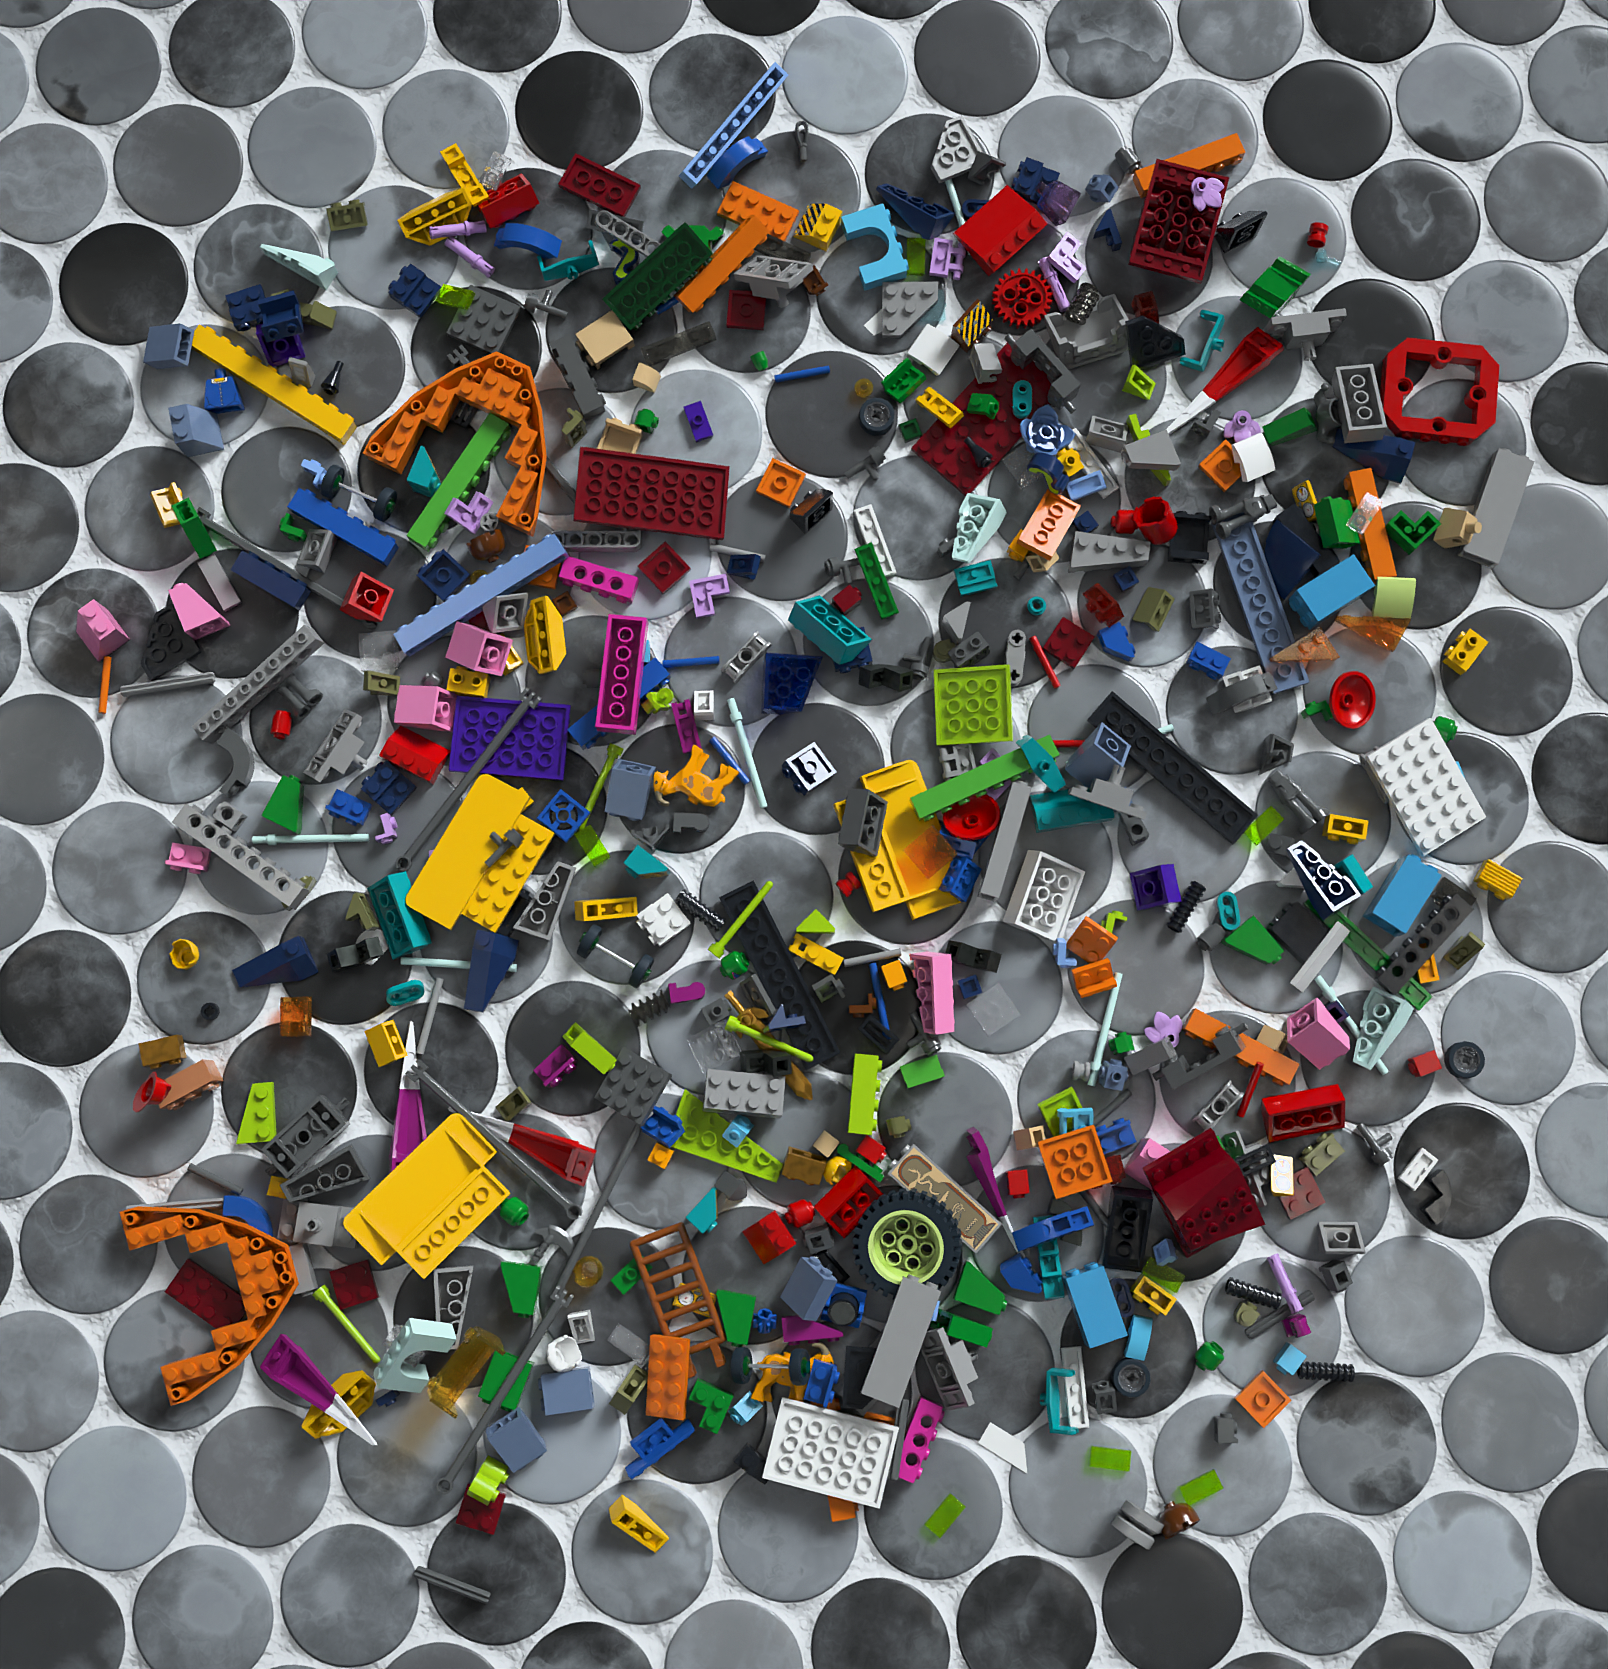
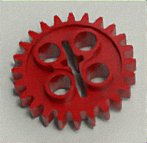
M1018 268L1016 274L1011 270L1010 276L1005 273L1003 279H998L999 285L995 284L992 304L996 305L994 306V311H999L997 317L1004 316L1003 323L1009 320V326L1016 323V327L1019 328L1020 324H1023L1026 329L1028 323L1034 327L1035 321L1040 323L1041 317L1044 318V315H1047L1046 312H1049L1051 308L1049 305L1052 304L1050 299L1052 298V293L1048 292L1051 286H1045L1047 280L1041 281V274L1036 277L1034 276L1035 270L1029 274L1028 268L1025 269L1024 273ZM1020 284H1026L1028 288H1022ZM1011 294L1014 298L1008 299L1005 295ZM1037 298L1040 302L1034 303L1031 299ZM1021 308V309H1023L1025 312H1024V313H1018V312L1016 311V309Z

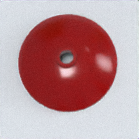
M1349 671L1340 675L1334 682L1329 697L1330 710L1335 721L1342 727L1354 729L1363 726L1371 718L1375 708L1376 695L1370 679L1358 671Z
M987 794L979 798L975 795L969 798L970 801L961 806L959 804L951 806L952 810L943 814L944 826L951 835L962 840H978L990 835L997 828L1001 818L1000 808L997 802Z

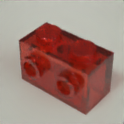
M1096 583L1083 593L1087 602L1085 607L1091 614L1095 613L1096 619L1101 624L1104 622L1108 627H1111L1124 617L1118 602L1099 583Z

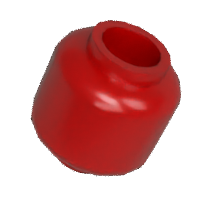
M1120 509L1116 511L1115 516L1111 517V527H1114L1117 534H1133L1135 530H1138L1133 520L1134 510Z
M805 1199L789 1204L787 1206V1213H785L788 1224H792L796 1228L810 1224L815 1216L812 1203L810 1201L807 1202Z

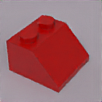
M360 572L352 579L340 611L355 619L381 622L394 589Z
M776 1210L742 1231L763 1264L768 1263L797 1244Z

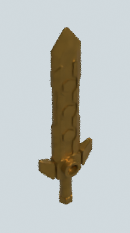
M731 990L724 995L739 1013L736 1018H738L740 1024L775 1039L771 1032L763 1033L765 1025L759 1018L769 1017L765 1010L756 1007L745 1009ZM735 1032L740 1039L743 1037V1033ZM751 1037L760 1050L784 1052ZM791 1060L792 1074L783 1075L786 1076L785 1082L797 1096L812 1100L811 1083Z

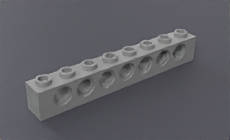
M303 625L192 726L203 741L209 743L216 742L227 727L230 729L317 651L324 644V641L314 629Z
M185 803L172 821L173 824L294 910L298 908L309 893L304 888L306 885L298 878L293 880L289 877L291 873L282 867L280 870L276 868V862L269 857L262 858L260 856L262 852L253 846L248 848L245 845L247 842L238 835L234 838L231 835L232 831L224 825L220 828L216 825L218 822L210 815L207 817L202 815V809L196 805L191 807ZM200 820V825L195 827L196 822ZM215 830L214 836L210 838V833ZM230 841L229 846L224 848L225 843ZM244 851V856L239 859V854ZM259 862L258 868L253 869L254 864ZM273 872V878L268 880L269 874ZM288 883V888L283 891L284 884Z

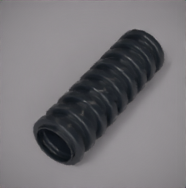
M1196 881L1190 882L1191 886L1187 887L1188 891H1185V897L1181 898L1182 902L1178 903L1179 907L1175 908L1176 912L1172 913L1173 917H1170V922L1166 924L1174 932L1182 933V928H1185L1188 917H1191L1190 913L1194 912L1193 908L1197 907L1196 903L1200 902V897H1203V892L1206 891L1205 886Z
M686 889L682 890L675 899L676 904L680 903V907L684 906L686 911L689 910L691 915H695V918H700V922L704 921V925L708 924L709 928H713L715 933L724 925L725 918H721L720 914H715L716 911H711L710 907L707 908L705 903L702 904V901L697 900L696 896L693 897L692 893H687Z
M1230 1277L1225 1285V1293L1228 1295L1231 1293L1232 1296L1237 1295L1238 1298L1243 1297L1244 1300L1249 1299L1250 1302L1255 1301L1256 1304L1261 1303L1262 1306L1267 1305L1268 1308L1272 1306L1275 1310L1280 1306L1282 1296L1279 1292L1275 1293L1273 1290L1270 1292L1269 1289L1266 1288L1264 1290L1261 1286L1257 1288V1285L1251 1286V1283L1246 1284L1245 1281L1240 1282L1239 1279L1234 1280L1233 1277Z
M1306 1361L1305 1363L1302 1362L1297 1369V1375L1299 1379L1305 1377L1306 1380L1310 1378L1312 1380L1316 1378L1322 1380L1323 1378L1325 1381L1328 1379L1334 1381L1336 1379V1381L1342 1380L1346 1382L1348 1380L1353 1382L1355 1369L1353 1364L1348 1366L1345 1363L1342 1365L1340 1363L1336 1365L1330 1363L1328 1365L1327 1362H1324V1364L1312 1362L1310 1364Z

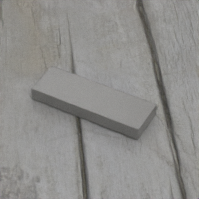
M215 554L197 562L225 612L242 603Z

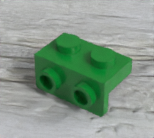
M906 358L882 380L881 384L885 393L901 404L927 378L924 373L912 366L910 359Z

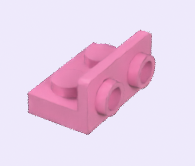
M172 843L169 860H165V864L169 865L171 870L182 871V868L189 869V873L201 874V871H208L212 851L208 848Z

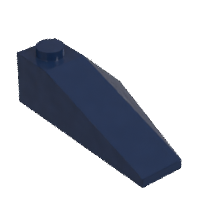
M887 183L876 188L905 222L925 240L939 237L955 215L954 212L937 203H934L933 206L923 202L924 198L908 196L907 191Z
M1337 429L1333 448L1350 459H1355L1364 468H1371L1373 472L1378 474V477L1399 484L1402 483L1415 446L1413 441L1385 435L1382 440L1345 443L1342 429Z
M1302 840L1286 849L1312 906L1323 921L1361 896L1348 877L1342 876L1335 871V867L1332 864L1328 865L1324 862L1320 855Z
M477 930L472 949L464 1009L484 1013L495 994V990L505 978L510 965L515 961L519 940L493 932Z
M301 936L281 943L232 970L240 988L302 981L319 973L305 939Z

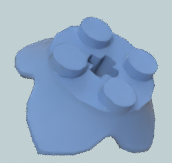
M1049 404L1037 409L1030 420L1026 418L1020 423V431L1025 440L1026 449L1031 453L1044 452L1055 456L1059 450L1067 447L1075 437V433L1070 427L1058 423V415Z

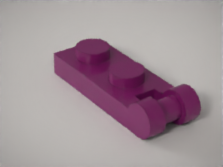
M686 699L678 704L677 702L671 703L683 754L691 753L693 744L702 749L690 699ZM686 709L687 714H679V711Z

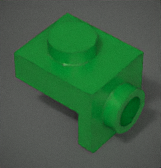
M972 393L967 411L971 414L987 415L989 419H994L999 410V402L992 395Z
M286 513L285 517L280 521V531L285 536H288V539L291 541L299 542L300 540L305 542L307 534L304 530L293 527L294 518Z
M1326 700L1317 704L1313 701L1305 705L1306 709L1301 712L1304 719L1319 712L1322 713L1326 722L1333 718L1330 705L1327 704Z

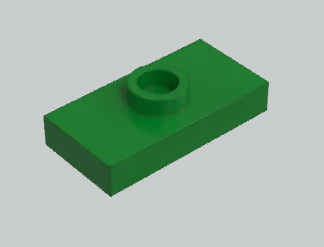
M635 1258L610 1280L623 1295L642 1278ZM651 1264L645 1265L647 1271L653 1267Z

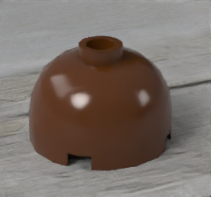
M500 529L494 530L495 534L491 535L487 532L470 540L471 543H466L475 559L479 561L488 560L489 563L499 560L498 555L505 549V540Z
M1174 1501L1164 1506L1165 1511L1159 1518V1522L1164 1525L1161 1532L1166 1540L1180 1532H1184L1200 1521L1197 1513L1190 1505L1186 1503L1175 1504Z

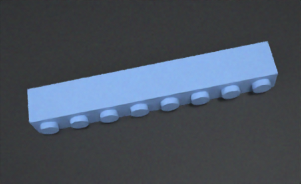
M776 62L769 67L678 175L691 189L702 179L787 78L788 74Z

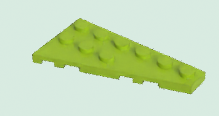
M685 1089L676 1116L683 1122L682 1126L685 1132L671 1147L777 1183L783 1164L747 1136L738 1147L732 1145L722 1137L730 1123L717 1113L704 1112L703 1102Z

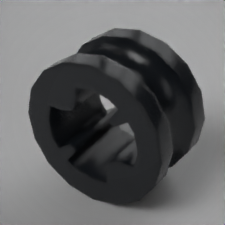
M206 1003L201 1007V1015L204 1019L214 1020L219 1016L220 1009L215 1003ZM210 1006H213L212 1009H215V1013L208 1017V1013L205 1011Z

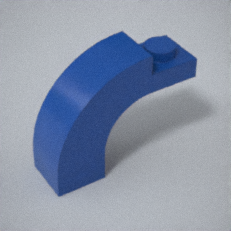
M747 136L727 149L713 164L706 176L717 189L729 186L735 175L746 164L765 157L768 150L757 138L751 139Z
M506 223L505 228L498 229L494 246L499 249L510 247L523 248L540 255L544 259L558 258L562 240L536 227L518 223Z
M224 1196L222 1216L240 1217L250 1226L273 1237V1226L270 1217L258 1202L245 1196Z

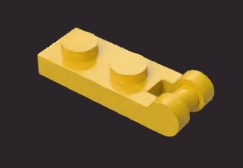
M929 386L924 390L925 393L922 396L919 395L915 399L920 407L925 408L950 429L964 416L961 410Z
M796 933L794 936L795 940L792 945H789L788 950L835 975L844 958ZM801 943L807 945L804 952L799 950Z

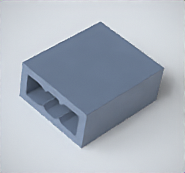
M181 323L149 327L143 363L156 369L188 366L195 330Z
M810 1256V1258H800L780 1298L803 1320L817 1321L838 1280L829 1269L824 1268L820 1264L819 1259Z
M590 1366L574 1368L567 1372H545L538 1379L539 1391H543V1398L540 1400L541 1410L545 1411V1416L593 1409L595 1407Z
M520 1407L486 1428L487 1439L513 1473L525 1468L529 1462L540 1458L547 1451L544 1439Z

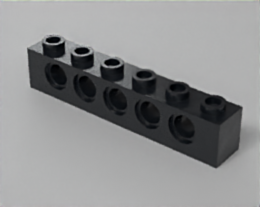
M1457 893L1451 894V896L1447 894L1441 900L1442 905L1439 909L1435 908L1427 916L1429 918L1425 924L1423 922L1419 924L1414 930L1416 934L1412 938L1408 937L1401 944L1403 948L1399 952L1395 951L1388 958L1390 962L1386 966L1382 965L1375 972L1377 976L1374 980L1389 994L1396 995L1474 910ZM1447 909L1452 912L1450 920L1446 919L1444 915ZM1434 923L1439 926L1437 934H1434L1431 930V926ZM1420 938H1424L1426 941L1424 948L1418 945ZM1407 952L1413 955V960L1410 963L1405 960ZM1394 966H1397L1400 969V974L1398 977H1395L1392 974V968Z

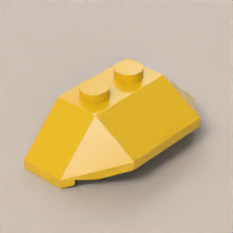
M463 187L445 193L412 209L397 221L406 238L431 246L447 237L431 239L429 227L460 224L467 221L472 203Z
M543 596L530 601V608L527 611L524 622L527 660L539 674L556 671L566 655L562 616L549 597Z
M362 1370L342 1374L331 1385L357 1418L373 1403L376 1382ZM313 1404L301 1425L315 1439L321 1438V1436L341 1433L347 1428Z

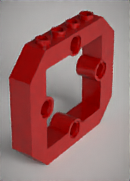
M1417 338L1405 339L1383 359L1380 398L1387 427L1396 437L1406 440L1414 438L1420 439L1422 442H1430L1432 440L1439 441L1440 444H1449L1451 442L1457 443L1459 446L1470 445L1496 422L1500 365L1481 345ZM1438 355H1442L1445 360H1441ZM1406 359L1430 361L1431 366L1435 369H1443L1448 363L1475 366L1474 386L1464 396L1465 405L1472 409L1471 424L1446 421L1442 417L1424 419L1402 416L1403 400L1413 390V382L1405 377ZM1398 386L1403 387L1405 392L1400 391ZM1473 394L1477 395L1479 400L1475 399ZM1433 426H1437L1439 428V432L1435 431L1433 429Z

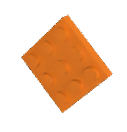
M1094 1125L1037 1142L1055 1199L1113 1182Z

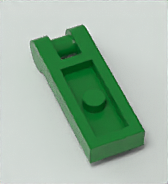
M841 1143L838 1145L837 1152L877 1181H882L884 1175L881 1174L883 1172L881 1168L875 1164L871 1167L865 1163L867 1159L858 1152L856 1155L852 1154L846 1144Z

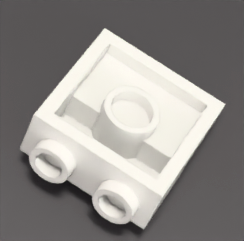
M668 893L636 915L639 918L636 921L642 930L647 929L650 933L648 938L654 946L659 944L660 947L691 924Z

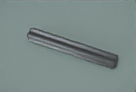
M1310 1290L1297 1296L1302 1307L1315 1300ZM1284 1304L1246 1328L1244 1331L1247 1337L1253 1339L1290 1316L1291 1310L1288 1304Z
M902 1399L900 1407L896 1408L894 1426L899 1427L887 1476V1479L894 1481L899 1478L909 1400Z
M418 1566L414 1572L415 1578L481 1603L487 1604L490 1599L491 1593L422 1566Z

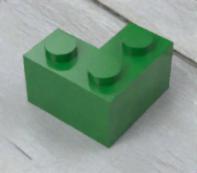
M1401 510L1385 525L1387 534L1410 555L1441 523L1429 511L1414 523Z
M697 1378L689 1400L707 1407L699 1426L718 1434L734 1394Z

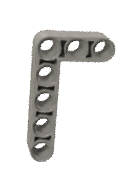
M600 211L595 216V224L598 228L645 257L650 255L647 251L649 245H654L656 248L661 245L608 211ZM606 215L608 217V224H600L599 216ZM616 225L624 227L625 232L623 235H618L615 232ZM633 235H638L641 238L639 245L632 243L631 237Z
M624 528V531H553L550 533L562 539L561 543L566 552H637L642 545V530ZM579 538L581 542L578 545H573L572 540ZM597 538L600 542L597 545L590 544L591 540ZM613 538L619 540L616 545L609 544V541ZM632 538L638 540L635 545H629L628 541Z

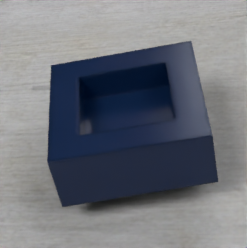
M1088 510L1072 522L1079 532L1090 533L1099 526Z
M1130 566L1113 575L1121 592L1139 583Z
M976 974L957 981L964 999L983 993Z
M391 1390L376 1399L379 1407L383 1404L388 1407L397 1401L395 1397L400 1395L398 1390Z

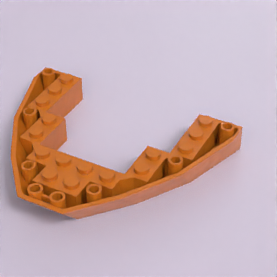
M497 351L460 366L413 394L371 436L363 454L369 460L401 475L426 425L443 433L459 400L488 414L492 413L503 421L518 427L519 430L505 459L508 464L518 468L519 471L496 517L500 522L534 537L547 455L542 408L529 366Z
M137 1206L119 1212L129 1250L185 1234L190 1253L227 1242L248 1318L212 1330L211 1334L215 1350L177 1360L160 1367L169 1402L172 1406L191 1400L239 1366L273 1327L299 1285L289 1245L246 1223L200 1209Z

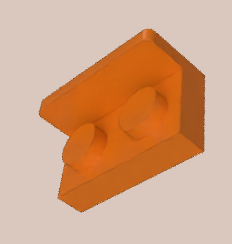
M1108 958L1071 970L1075 988L1081 998L1117 987V982L1113 977L1111 962Z

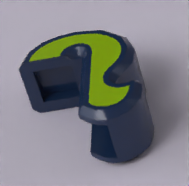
M613 239L609 243L610 250L622 256L613 271L614 282L618 285L639 265L640 256L639 252L621 241Z
M1035 453L1027 465L1028 471L1043 474L1049 491L1054 494H1062L1070 481L1069 476L1063 474L1064 466L1061 461L1048 453Z

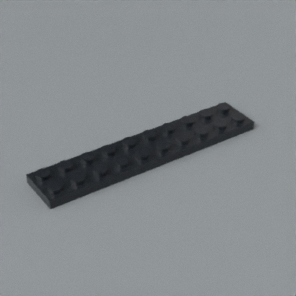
M1113 691L1087 719L1095 728L1101 722L1131 745L1128 753L1131 759L1232 845L1236 843L1258 816L1257 813Z
M754 880L719 897L732 924L759 892ZM762 899L736 933L775 1009L783 1004L785 1017L791 1014L805 1017L806 1024L798 1028L786 1029V1032L794 1048L813 1056L812 1062L800 1059L805 1070H808L840 1054V1051Z

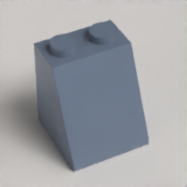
M189 404L168 408L175 444L187 457L224 450L217 413Z
M1101 722L1069 758L1065 770L1072 777L1080 781L1084 787L1090 789L1093 778L1103 781L1109 780L1114 764L1119 765V769L1124 767L1131 745Z
M618 759L612 768L604 812H608L609 815L614 817L626 816L632 821L642 820L645 816L656 767Z

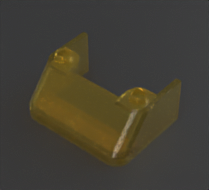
M478 1326L470 1327L466 1331L465 1339L437 1376H433L427 1383L429 1401L455 1419L458 1416L455 1402L495 1350L501 1355L506 1353L499 1337Z

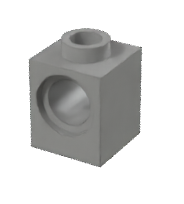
M225 801L215 808V814L213 815L214 818L237 832L248 817ZM228 811H232V817L226 820L225 814Z

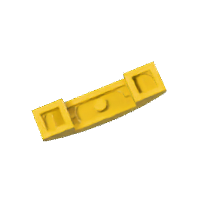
M456 143L440 151L460 188L464 187L473 207L490 199Z

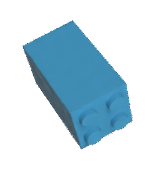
M1353 554L1297 589L1289 598V605L1293 611H1297L1303 626L1311 630L1366 595L1375 584Z
M1408 854L1399 858L1363 914V917L1394 937L1406 934L1442 875L1438 873V869L1431 865H1425L1414 854Z
M1090 1262L1083 1265L1084 1269L1073 1268L1065 1271L1066 1275L1062 1276V1280L1084 1344L1089 1348H1093L1128 1336L1104 1266Z

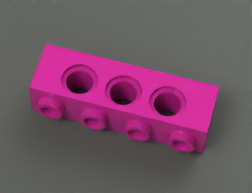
M570 556L564 560L559 574L562 584L568 587L575 585L585 592L591 593V591H595L601 597L609 598L611 596L624 604L633 602L639 584L638 577ZM579 572L585 573V577L582 579H577L576 575ZM596 578H603L601 584H594ZM614 583H620L621 588L618 590H613L612 585Z
M922 1396L918 1399L904 1436L899 1478L913 1484L915 1479L919 1480L923 1470L920 1467L921 1463L928 1458L930 1452L928 1445L930 1441L933 1442L938 1431L935 1427L937 1422L941 1423L945 1414L941 1404ZM924 1416H929L932 1421L930 1425L923 1426L921 1419ZM915 1436H923L924 1442L921 1445L914 1444L913 1439ZM909 1454H914L917 1460L913 1464H908L906 1457Z

